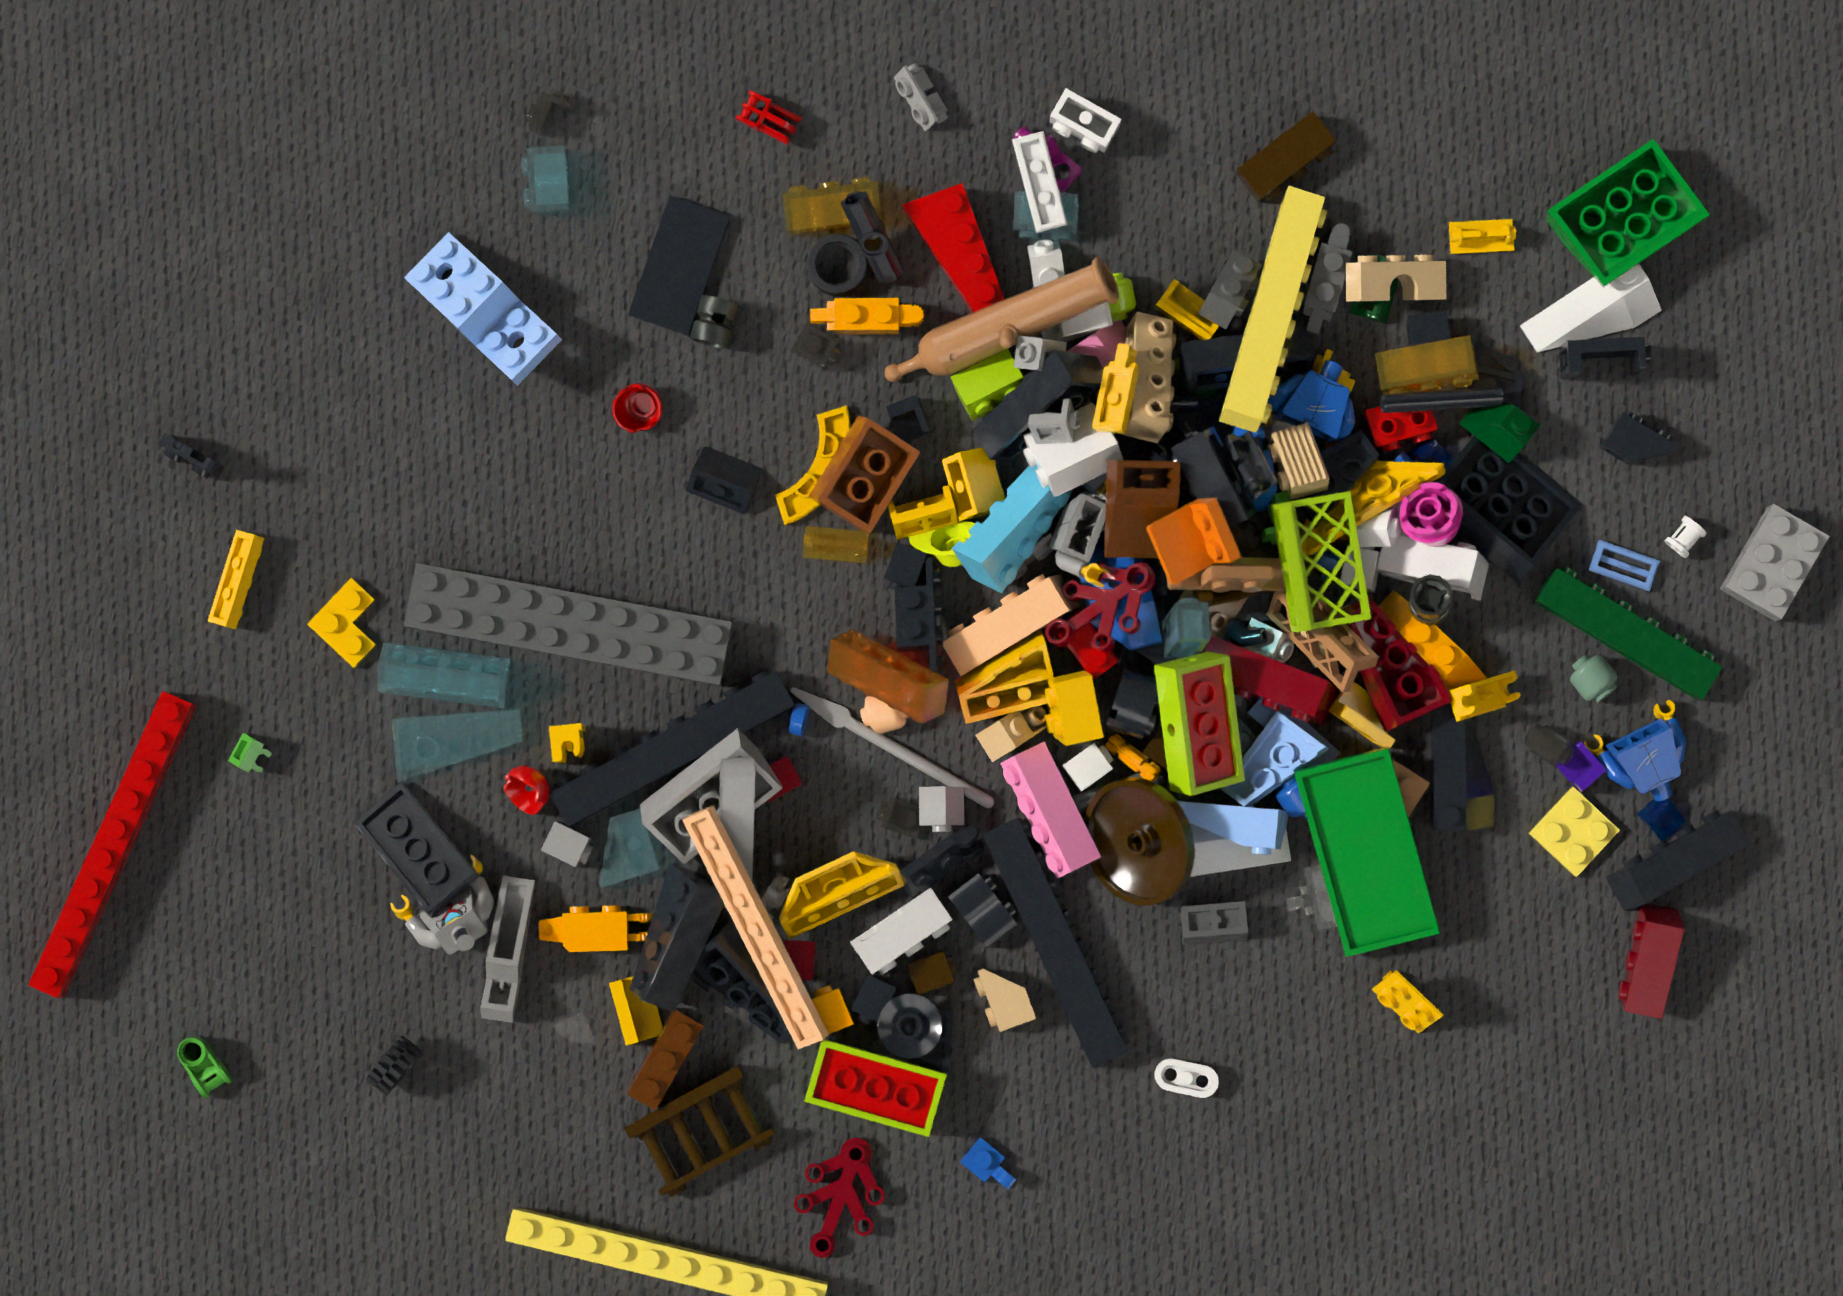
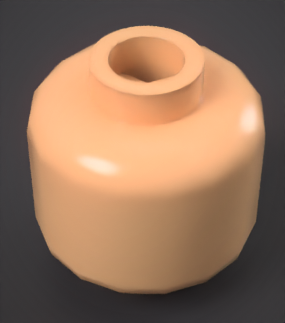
M888 688L869 694L865 698L864 708H861L860 713L866 727L870 726L874 732L883 734L902 728L906 724V719L910 717V707L904 693H898L897 690Z

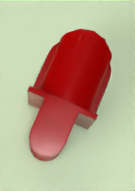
M749 90L748 95L750 97L747 103L743 102L741 107L744 109L740 116L736 115L735 119L756 130V132L760 131L788 145L791 141L790 138L766 126L765 123L767 122L793 135L796 127L771 114V111L798 124L802 117L773 103L772 99ZM758 101L766 104L763 111L755 108ZM752 113L759 116L757 123L749 120Z

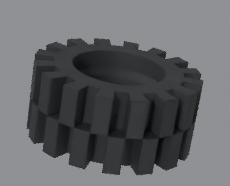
M401 1036L375 1065L366 1080L387 1096L417 1062L423 1051L407 1037Z

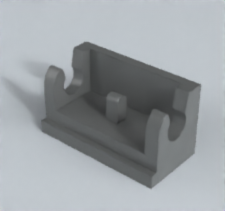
M1245 901L1181 907L1180 920L1182 923L1183 945L1247 940L1248 926Z

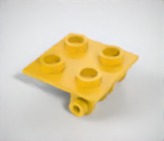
M1390 970L1382 978V981L1372 988L1377 994L1379 1002L1385 1007L1392 1008L1400 1016L1401 1022L1408 1029L1415 1030L1417 1033H1420L1443 1016L1397 970L1394 972Z

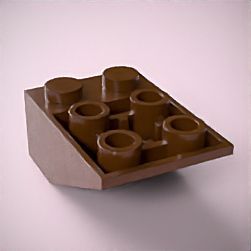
M1107 460L1104 557L1159 558L1148 534L1147 526L1177 510L1180 487V462Z

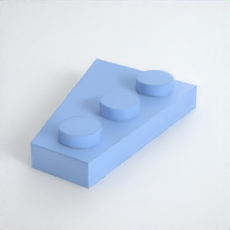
M1276 712L1242 758L1245 781L1221 787L1220 789L1244 807H1251L1295 775L1294 772L1296 770L1303 769L1329 749L1280 712Z

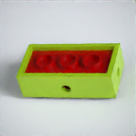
M1204 652L1154 665L1170 791L1192 796L1245 781L1229 655Z
M824 1039L820 1044L804 1102L929 1137L947 1074Z

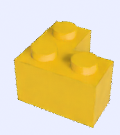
M1084 670L1049 678V688L1045 689L1049 714L1045 715L1048 733H1053L1055 739H1058L1065 746L1104 738L1092 675Z

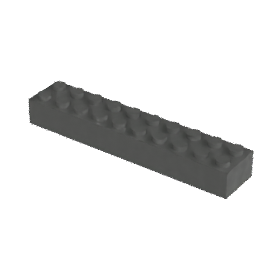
M416 563L404 626L420 631L722 686L733 623L720 619Z

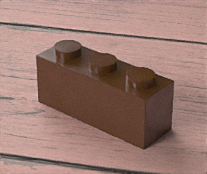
M677 1008L675 1011H672L628 1087L627 1095L656 1110L704 1025Z

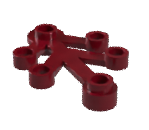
M1095 562L1094 564L1106 568L1110 572V574L1103 572L1098 577V582L1105 583L1107 580H1113L1122 583L1114 589L1108 590L1081 585L1074 580L1066 582L1062 592L1067 599L1073 602L1081 599L1093 600L1095 602L1067 622L1062 619L1052 620L1046 627V638L1058 647L1067 646L1073 640L1075 632L1102 614L1098 633L1093 637V645L1101 652L1111 651L1115 645V640L1111 633L1119 601L1128 596L1126 611L1119 619V627L1128 634H1135L1141 627V621L1137 616L1142 596L1149 592L1155 584L1156 576L1154 570L1145 563L1132 564L1125 570L1107 567L1101 562ZM1144 575V581L1141 584H1137L1138 577ZM1077 586L1076 594L1070 596L1071 588ZM1129 619H1133V626L1126 628V622ZM1062 630H1066L1064 638L1059 639V633ZM1107 637V644L1100 647V640Z
M862 1138L848 1139L843 1143L839 1155L819 1164L812 1163L805 1170L806 1179L811 1183H818L823 1179L824 1174L844 1167L839 1180L809 1194H799L794 1200L795 1210L804 1214L808 1213L814 1205L833 1197L821 1232L814 1234L810 1240V1250L816 1257L826 1258L834 1252L835 1239L833 1234L845 1201L855 1221L854 1229L856 1233L861 1236H867L873 1230V1221L866 1216L852 1185L856 1171L867 1190L865 1198L869 1204L874 1206L881 1204L885 1193L877 1185L868 1166L872 1158V1149L869 1143ZM859 1148L862 1151V1157L859 1160H853L850 1157L851 1149ZM817 1167L820 1169L821 1175L818 1179L810 1178L808 1174L810 1168ZM874 1189L879 1190L881 1193L880 1200L876 1202L869 1198V1192ZM802 1197L807 1198L810 1202L809 1207L804 1210L800 1209L797 1205L798 1199ZM867 1220L870 1223L869 1230L866 1232L860 1231L857 1226L858 1222ZM825 1239L829 1244L828 1249L825 1251L818 1250L816 1247L817 1241Z

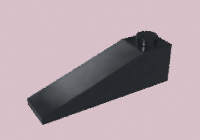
M1448 703L1431 711L1430 827L1434 831H1468L1494 827L1495 794L1471 719L1468 718L1456 722L1451 703Z

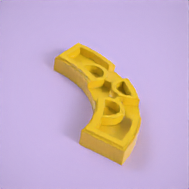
M847 405L817 415L819 445L813 464L796 484L775 495L785 526L800 520L820 506V504L808 496L851 428Z

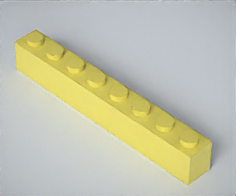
M1288 186L1285 192L1219 419L1220 422L1254 433L1257 432L1261 422L1267 424L1272 405L1267 404L1269 394L1275 395L1280 381V377L1275 375L1277 366L1283 367L1288 349L1283 347L1285 338L1291 339L1296 321L1292 320L1291 316L1293 310L1299 311L1304 293L1299 292L1301 282L1306 284L1312 267V265L1306 264L1308 256H1314L1319 242V238L1314 236L1316 228H1322L1327 214V210L1322 209L1325 199L1323 196L1292 186Z

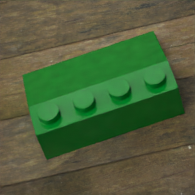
M1653 138L1548 209L1546 221L1567 249L1604 288L1708 218L1710 214Z

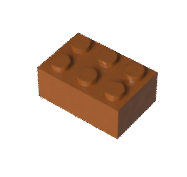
M858 416L808 497L860 531L870 534L917 459L920 451L871 419Z

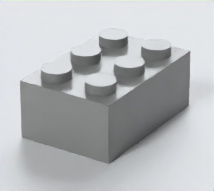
M1775 504L1768 506L1720 590L1774 621L1781 620L1827 542L1829 535Z

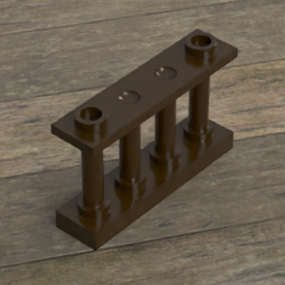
M739 1065L624 1127L630 1139L637 1136L640 1141H644L667 1185L658 1190L660 1196L668 1193L671 1198L687 1189L686 1182L753 1146L755 1151L772 1143L770 1136L775 1134L773 1127L763 1132L739 1088L741 1086L739 1079L745 1076ZM721 1089L724 1094L728 1093L752 1137L737 1147L733 1145L711 1104L713 1101L711 1095ZM692 1105L695 1106L696 1110L700 1109L724 1153L709 1162L705 1161L683 1120V1117H685L683 1110ZM664 1120L674 1128L695 1167L693 1171L680 1178L677 1177L654 1134L657 1132L654 1126Z

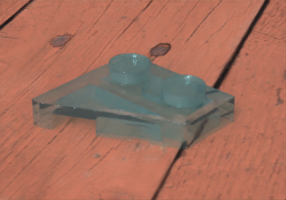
M641 809L611 817L607 832V844L605 845L602 873L599 879L600 888L660 870L649 830L642 824Z

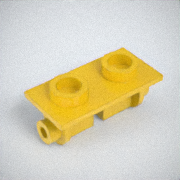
M1513 219L1449 222L1450 254L1514 251L1516 228L1515 226L1513 227Z

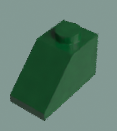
M1509 404L1470 408L1459 423L1508 463L1520 452L1540 426L1517 406Z

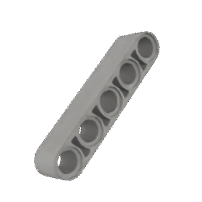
M754 757L721 758L719 818L752 881L755 800Z

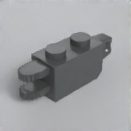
M1341 222L1333 227L1334 229L1331 230L1332 232H1330L1327 244L1321 243L1318 248L1302 308H1304L1302 314L1309 316L1306 327L1307 333L1316 336L1320 332L1322 321L1330 322L1336 312L1346 276V263L1350 262L1353 252L1347 250L1349 236L1351 235L1350 227L1344 223L1341 224Z

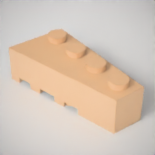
M1044 574L1027 583L1029 590L1020 595L1017 591L1010 593L1000 600L1002 606L992 612L990 607L973 616L976 621L975 623L966 628L962 623L946 633L949 638L944 641L943 647L960 676L967 674L1005 651L1008 647L1025 639L1031 633L1046 627L1052 620L1058 619L1064 613L1072 612L1080 607L1077 602L1070 601L1063 595L1062 589L1065 581L1061 574L1048 577L1047 579Z

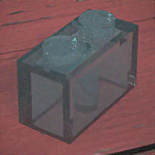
M565 145L526 148L527 157H521L522 175L528 176L529 188L523 189L524 207H530V212L533 216L571 213L567 150Z
M1195 598L1181 599L1175 603L1162 621L1164 658H1184L1200 654L1210 641L1208 602H1198V599Z

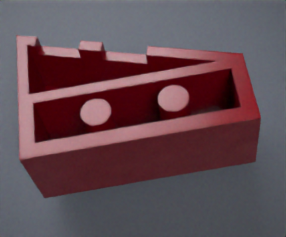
M1649 903L1640 905L1638 919L1633 929L1632 950L1628 951L1625 962V969L1627 970L1626 981L1621 980L1618 990V999L1622 1000L1625 1012L1662 1019L1684 933V926L1678 909Z

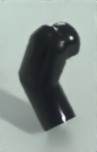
M1232 619L1226 625L1227 637L1237 646L1247 647L1267 642L1265 628L1248 630L1244 625L1245 622L1240 619Z

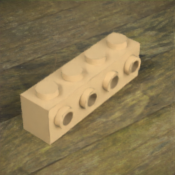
M1136 312L1126 327L1125 344L1131 345V347L1137 350L1136 363L1139 364V374L1126 434L1121 433V435L1158 443L1164 433L1169 432L1172 427L1173 414L1170 413V404L1174 396V387L1171 386V377L1174 373L1175 361L1171 359L1176 343V334L1172 333L1173 320Z

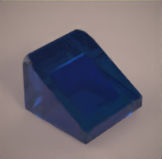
M1434 438L1417 443L1407 454L1413 462L1444 463L1445 469L1453 461L1450 455Z
M1653 799L1637 813V816L1660 841L1669 838L1686 822L1669 799L1663 801H1655Z

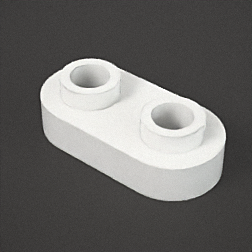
M1168 1058L1162 1060L1156 1066L1154 1072L1155 1080L1162 1089L1200 1098H1206L1214 1094L1219 1084L1218 1076L1212 1068L1178 1059ZM1169 1068H1173L1177 1073L1176 1078L1172 1081L1166 1080L1164 1076L1165 1071ZM1205 1075L1207 1077L1208 1083L1205 1087L1197 1086L1196 1078L1198 1076Z

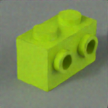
M1008 349L951 376L955 391L972 421L979 417H984L985 414L993 411L1003 401V397L1019 386L1024 379L1019 368L1014 367V359Z

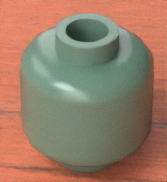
M1586 654L1572 665L1575 671L1570 676V682L1586 701L1595 699L1599 703L1617 688L1615 682L1618 679V675L1603 656L1596 655L1589 658Z

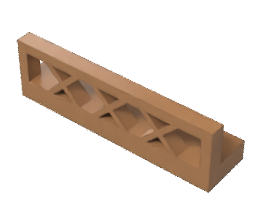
M1285 591L1274 592L1266 615L1287 634L1342 693L1351 690L1358 671L1375 667L1379 657L1347 624L1306 631L1307 639L1301 635V632H1292ZM1309 592L1310 600H1312L1314 595ZM1320 599L1312 608L1314 622L1326 620L1332 611ZM1282 604L1286 607L1288 620L1279 612ZM1336 614V615L1333 617V619H1334V618H1340V617ZM1318 641L1324 645L1327 659L1321 655ZM1337 661L1346 668L1344 677L1339 672Z

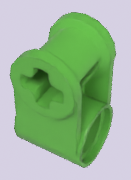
M191 1036L179 1044L177 1056L203 1098H208L210 1096L209 1092L223 1083L229 1084L233 1081L223 1062L216 1056L209 1043L203 1037ZM194 1042L200 1046L201 1056L199 1059H191L187 1056L186 1047L188 1043ZM214 1074H217L215 1078H213L209 1082H206L207 1078Z

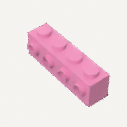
M1045 742L1000 763L1003 768L1004 778L1012 786L1018 798V806L1026 815L1032 827V835L1040 843L1046 856V863L1049 869L1054 872L1056 878L1062 877L1101 857Z

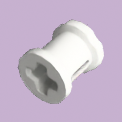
M1684 516L1681 519V526L1671 537H1667L1664 542L1680 556L1687 558L1691 547L1700 537L1704 538L1707 533L1691 518Z

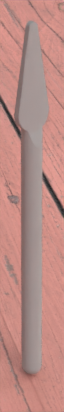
M791 688V693L804 704L809 705L814 712L833 727L849 729L947 786L964 787V796L985 808H991L994 805V799L990 795L885 735L874 732L871 727H866L864 723L851 717L846 707L800 689Z

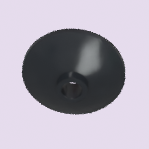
M899 995L891 999L883 1007L879 1015L878 1034L880 1040L896 1056L902 1058L921 1057L929 1053L940 1039L942 1033L940 1013L930 1000L921 995ZM911 1019L915 1021L916 1029L914 1031L907 1032L904 1029V1022Z

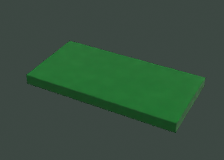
M1389 746L1296 770L1294 772L1345 956L1349 957L1440 934Z

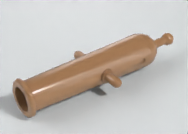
M1095 257L1089 266L933 328L918 344L919 353L901 364L888 365L884 371L885 378L890 382H897L903 375L918 369H927L929 373L936 376H948L1016 345L1018 336L1033 337L1107 301L1115 304L1119 299L1115 278L1107 263L1100 257Z

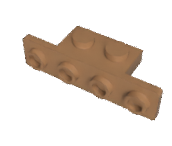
M1238 558L1231 563H1214L1176 585H1171L1167 578V586L1171 590H1212L1213 592L1243 590L1246 593L1285 591L1279 558Z

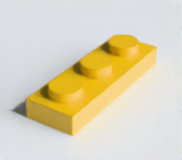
M236 530L208 622L236 630L238 621L242 616V608L247 592L252 584L253 573L262 552L263 537Z

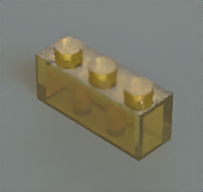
M870 177L852 179V184L839 186L838 181L821 183L819 189L807 190V186L804 185L788 188L789 193H782L788 235L851 227L841 206V201L848 194L855 191L867 192L879 219L882 220L877 181H871Z
M1470 335L1375 353L1380 388L1383 394L1409 393L1419 390L1421 392L1440 391V386L1451 384L1455 388L1469 386L1473 380L1479 379L1474 344Z

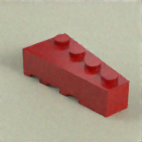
M962 183L902 204L903 212L946 273L971 313L1005 300Z

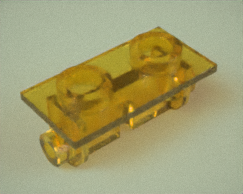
M806 526L803 540V558L866 564L869 533L856 530Z

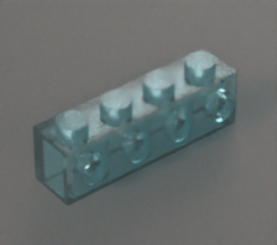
M383 642L378 661L377 692L505 708L510 686L511 659Z

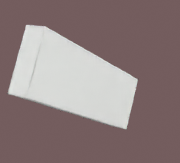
M1044 131L1012 139L1036 233L1068 225Z

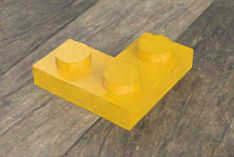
M350 578L307 625L353 668H356L373 650L376 644L354 622L368 609L375 599L353 578Z

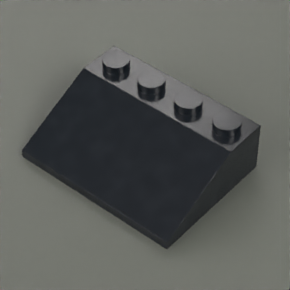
M1474 435L1447 466L1445 474L1434 482L1443 484L1446 488L1455 492L1461 500L1463 516L1458 533L1472 545L1476 546L1480 552L1516 582H1519L1536 565L1582 506L1521 454L1518 453L1508 463Z

